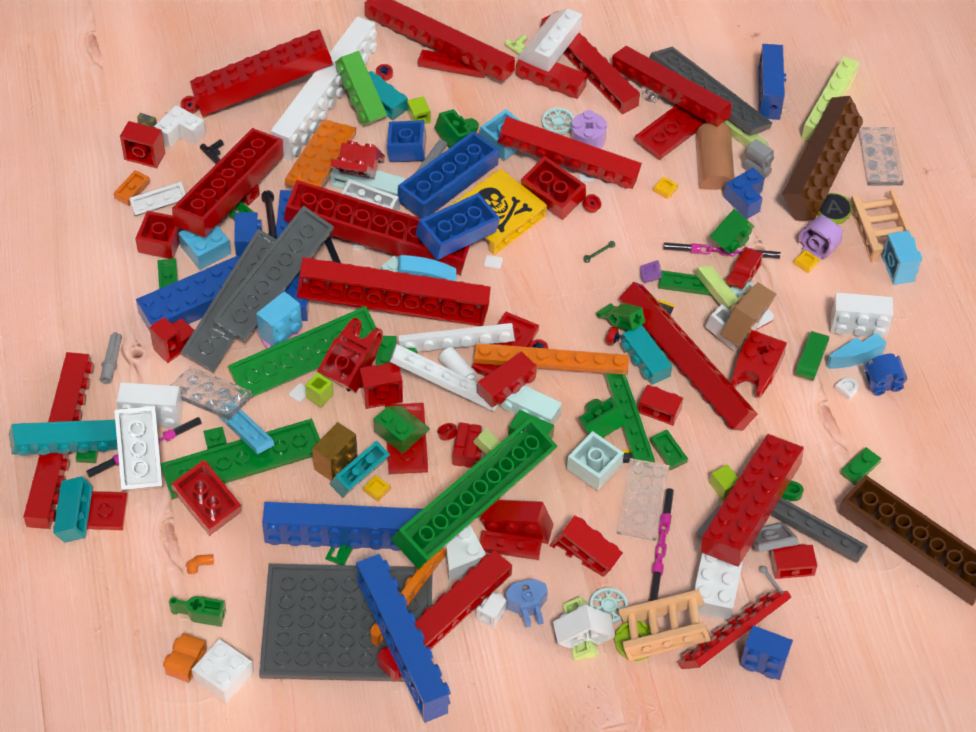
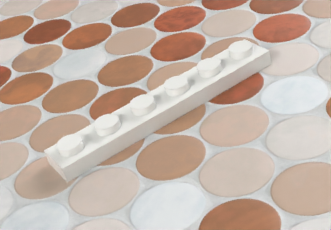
M512 323L398 336L400 346L416 348L417 352L447 349L449 347L474 346L476 343L492 344L515 341Z
M398 344L394 347L390 359L391 363L487 409L494 411L497 408V405L492 408L477 393V382Z

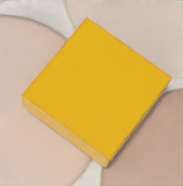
M663 176L653 187V191L669 199L678 189V184Z
M804 250L794 260V265L809 273L819 263L820 258Z
M377 475L363 487V492L377 502L391 490V485Z

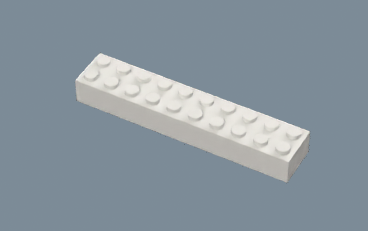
M358 16L355 18L330 51L333 65L315 71L271 129V135L283 139V159L292 162L295 156L300 154L301 148L304 144L308 143L310 136L315 133L321 121L326 119L327 113L330 109L334 108L338 98L343 96L345 88L343 80L336 70L335 61L342 56L359 51L366 64L370 55L376 51L377 31L374 22Z

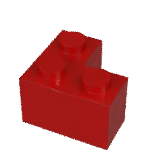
M163 317L149 327L153 350L167 363L181 355L182 349L194 332V329L182 318L170 323Z

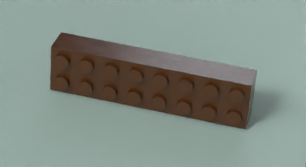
M851 96L831 98L782 193L796 221L814 220L817 217L863 124V119Z
M865 474L843 498L839 513L973 606L976 603V550Z

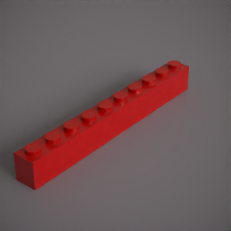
M367 0L364 2L366 17L441 53H445L503 82L515 71V57L397 1Z
M632 282L619 299L623 303L642 307L645 323L642 325L646 328L645 330L657 341V346L668 353L667 357L680 367L679 371L683 375L691 379L690 383L692 386L703 393L702 397L707 402L713 404L715 407L714 411L727 420L726 424L731 429L743 431L758 413L644 285Z
M66 352L48 422L81 421V406L85 405V390L89 389V374H92L94 369V363L91 362L89 354ZM73 452L66 454H39L23 516L26 527L51 529L52 522H55L56 518L55 509L56 505H58L61 481L65 480V471L69 469V454Z

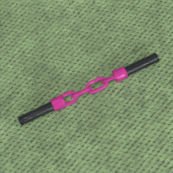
M664 242L663 247L664 250L688 251L696 254L717 252L723 256L742 254L746 248L744 247L743 250L737 249L732 252L733 254L723 253L725 250L722 247L714 248L707 244ZM701 247H708L707 251H701ZM755 250L763 253L762 258L780 259L781 252Z
M197 417L174 429L164 431L163 437L158 439V445L164 439L168 442L177 435L202 424L201 419ZM118 454L86 470L87 476L90 478L115 465L119 466Z
M671 488L666 489L663 513L660 517V539L655 551L657 559L653 563V578L649 601L658 599L660 580L664 570L662 559L666 555L667 544L665 541L666 534H668L671 525V508L674 490ZM659 546L663 548L662 555L660 553L658 554Z

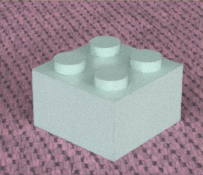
M592 431L568 456L567 470L598 491L622 466L624 452Z

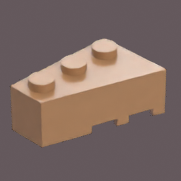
M759 282L753 287L749 286L745 294H742L737 303H734L729 311L731 316L720 335L740 347L746 335H749L752 331L751 328L755 323L759 322L768 310L776 293Z

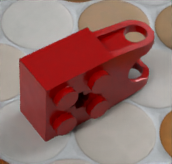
M358 318L350 320L338 338L334 339L317 370L318 373L355 393H357L361 385L360 368L372 365L383 339V331L379 328H375L368 336L360 339L359 334L362 321Z
M752 330L738 357L731 384L736 388L742 382H751L757 388L755 397L761 398L769 385L772 384L784 358L787 342Z

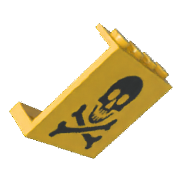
M503 169L492 173L485 181L478 183L474 189L466 192L463 197L451 203L453 205L479 192L500 217L497 231L484 237L489 241V251L493 255L497 254L545 218L547 212V205Z

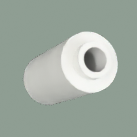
M453 347L445 349L440 354L439 361L446 368L476 382L477 372Z

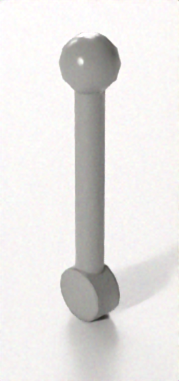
M761 566L760 572L765 574L779 592L783 591L768 573L767 567Z

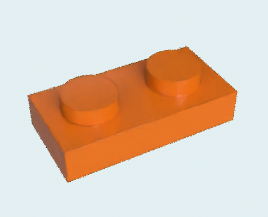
M134 170L113 193L114 198L130 205L129 197L139 195L150 183V177Z

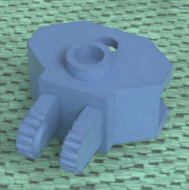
M536 579L513 583L505 593L507 609L519 614L520 618H523L526 628L531 627V619L529 617L531 615H535L538 625L543 624L541 607L547 601L548 589L546 584ZM524 586L529 587L527 589L522 590V587Z

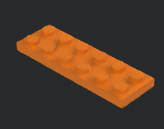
M323 119L285 177V184L294 186L296 180L323 187L333 170L330 166L331 160H337V157L340 155L341 143H347L348 140L352 141L356 135L357 128Z

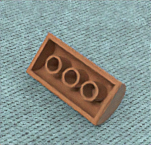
M706 123L696 131L699 189H725V183L735 178L731 129L724 123L718 127L711 123Z

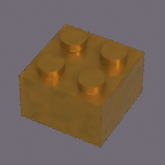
M337 422L312 448L314 470L332 481L341 470L358 457L356 434Z

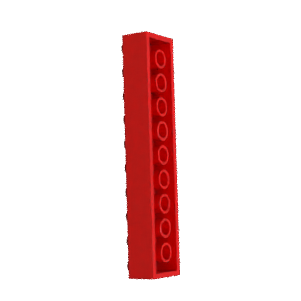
M296 180L286 205L284 221L291 222L300 209L305 206L334 226L333 231L330 233L332 236L397 256H416L436 260L456 268V274L461 275L470 245L437 260L416 235L418 222L422 218Z
M302 257L296 298L359 308L366 306L367 309L483 326L489 307L491 287L482 284L477 285L463 281L458 282L443 278L439 279L424 275L420 276Z

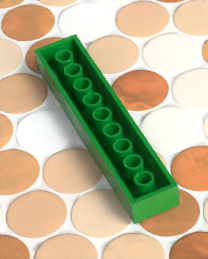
M530 417L401 527L391 540L419 570L544 461L558 446Z

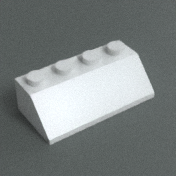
M569 8L551 14L518 56V59L549 72L581 30L583 14Z

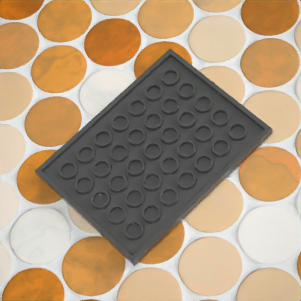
M269 564L259 670L260 679L395 682L378 667V653L382 648L388 646L385 640L382 641L379 647L371 643L370 630L376 621L358 586L356 566ZM389 566L391 578L395 577L397 580L398 592H402L407 579L410 576H414L417 567ZM433 573L407 607L408 612L412 611L415 620L422 616L426 608L432 607ZM401 677L397 682H404L403 677Z

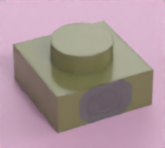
M139 113L137 116V121L140 124L154 127L157 124L156 117Z

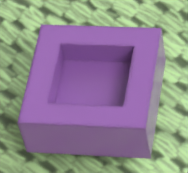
M658 260L641 265L644 283L662 278L661 265Z

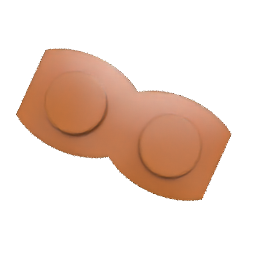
M182 633L180 638L177 637L173 643L172 653L167 655L163 662L166 675L189 683L193 678L192 668L206 653V641L186 633Z

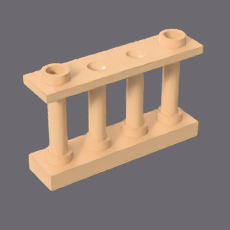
M890 189L887 199L864 202L861 201L859 194L852 195L850 201L852 205L851 213L871 262L879 260V256L885 244L878 243L876 237L907 230L910 231L913 237L901 209L900 199L896 196L894 189ZM889 206L891 213L869 216L865 210ZM895 220L897 227L875 230L872 228L871 223Z
M699 589L619 609L623 623H629L631 640L623 642L629 661L711 641L705 622L700 623L697 607L705 605ZM689 609L692 625L680 628L677 612ZM669 614L671 630L659 633L657 617ZM649 619L651 635L639 638L637 622Z

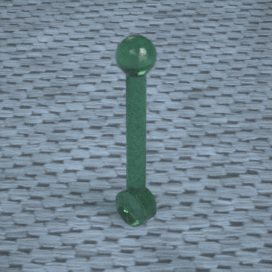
M610 241L608 245L593 254L585 255L583 261L589 263L591 258L608 248L615 247V242Z

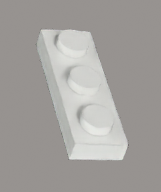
M179 181L129 197V201L134 215H138L178 202L185 195L182 182Z

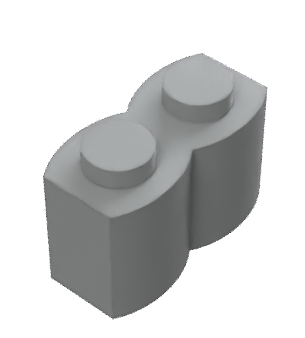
M755 139L746 149L743 168L746 171L754 168L763 177H767L772 171L771 163L774 160V150L758 139Z

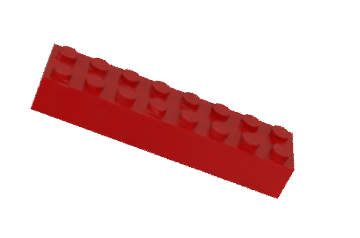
M319 29L311 31L304 36L294 38L284 44H279L269 50L261 51L254 56L246 57L239 62L231 63L221 69L213 70L206 75L196 77L190 81L195 101L202 115L205 116L331 66L333 61Z
M252 128L172 207L173 225L206 237L284 156L283 139Z
M767 433L704 532L701 553L739 567L802 464L803 446Z

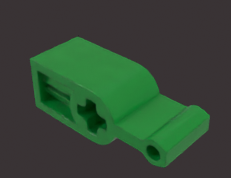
M610 303L596 312L598 318H606L613 326L631 331L645 323L642 307L627 303H621L618 306H613Z
M199 596L191 597L188 601L178 600L176 597H172L169 600L170 610L173 614H186L195 623L219 627L223 625L226 614L224 600Z

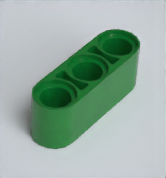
M811 330L795 375L814 381L830 336Z

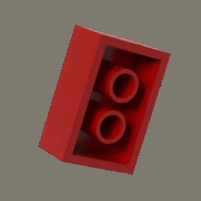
M546 156L521 179V185L547 205V209L562 220L586 197V184Z
M205 460L172 483V491L209 536L242 512V505Z

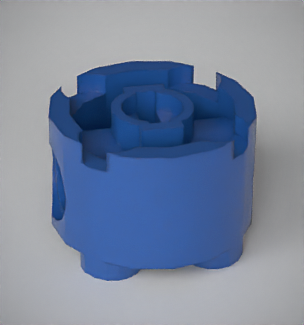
M892 353L883 354L873 358V363L870 365L869 362L864 365L866 378L875 396L883 395L886 391L890 390L897 392L904 388L903 384L907 381V375L899 355L895 357V354Z

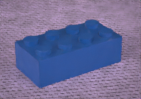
M478 192L420 219L416 235L438 260L495 233L500 217Z

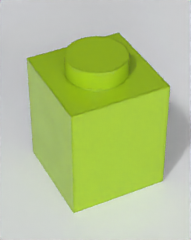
M424 96L407 100V113L411 121L424 120L425 124L431 123V111Z
M317 372L305 384L306 398L321 408L333 396V382Z
M727 464L711 473L709 484L719 497L725 500L739 478Z

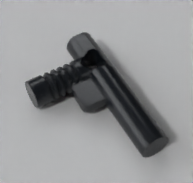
M219 139L210 146L203 143L199 148L217 164L221 160L218 157L220 155L218 148L222 147L224 143Z

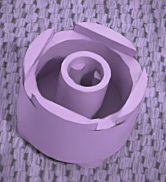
M586 110L572 120L571 139L601 149L606 140L607 121L592 110Z
M820 215L800 232L799 241H802L804 245L803 250L809 251L818 258L825 259L841 244L843 229L826 216Z

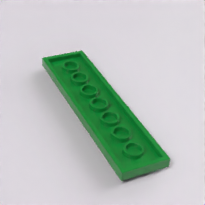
M367 307L359 308L228 365L227 368L243 401L317 370L334 339L338 338L353 318H358L362 321L359 338L362 339L368 336L376 328V325Z
M312 418L267 431L266 433L273 439L274 446L259 454H256L241 439L160 463L171 499L178 498L172 491V483L203 460L207 462L225 484L313 457L312 448L320 441Z

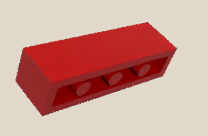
M518 60L516 63V76L575 99L579 98L587 85V73L558 62L553 65L549 72L522 60Z

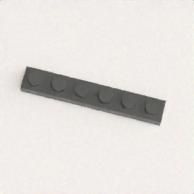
M782 497L771 513L775 518L856 563L859 562L868 548V545Z

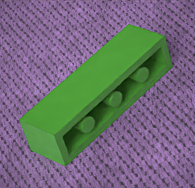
M353 52L335 61L336 70L343 80V86L348 91L350 102L355 107L357 118L362 123V126L364 127L386 117L387 113L360 52Z

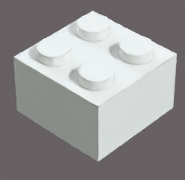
M220 639L192 668L194 681L226 704L254 673L252 661Z

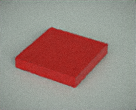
M92 491L86 529L123 530L128 493Z

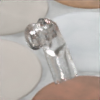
M641 85L642 98L648 102L657 103L660 98L659 95Z

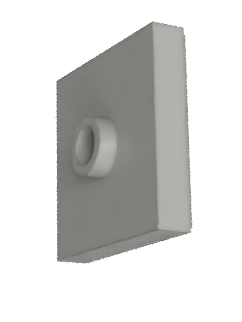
M784 522L763 526L753 545L759 552L796 545L798 544V538Z

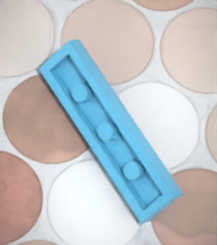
M234 402L216 410L218 417L256 454L274 446L273 439Z

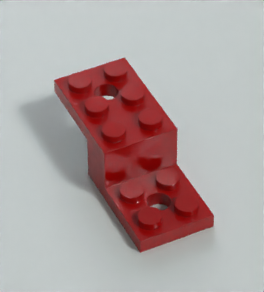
M348 140L347 143H341L340 155L337 157V160H331L330 166L340 174L375 179L378 162L384 163L385 155L376 145L365 143V146H361L358 142Z

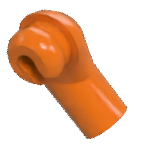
M214 555L195 556L186 563L187 573L196 574L198 572L197 566L214 565Z

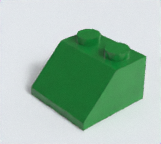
M387 406L374 418V432L402 454L430 430L426 424L402 406Z

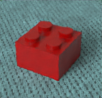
M127 122L120 135L124 160L157 169L165 155L162 130L140 123Z
M147 211L135 238L137 250L139 253L172 259L180 244L178 233L184 229L173 225V215Z
M388 362L382 365L360 368L361 393L365 409L385 406L386 404L403 403V380L399 366Z

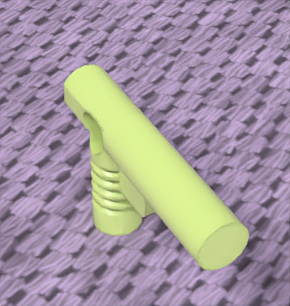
M523 34L514 42L507 39L505 45L520 55L526 47L523 43L527 40V37Z

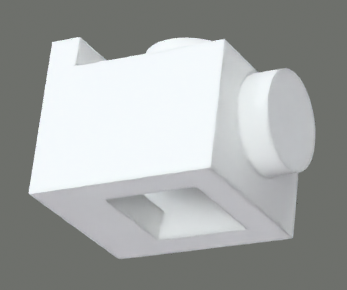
M492 593L489 599L485 598L481 607L478 606L476 609V619L495 628L507 610V600L499 593Z

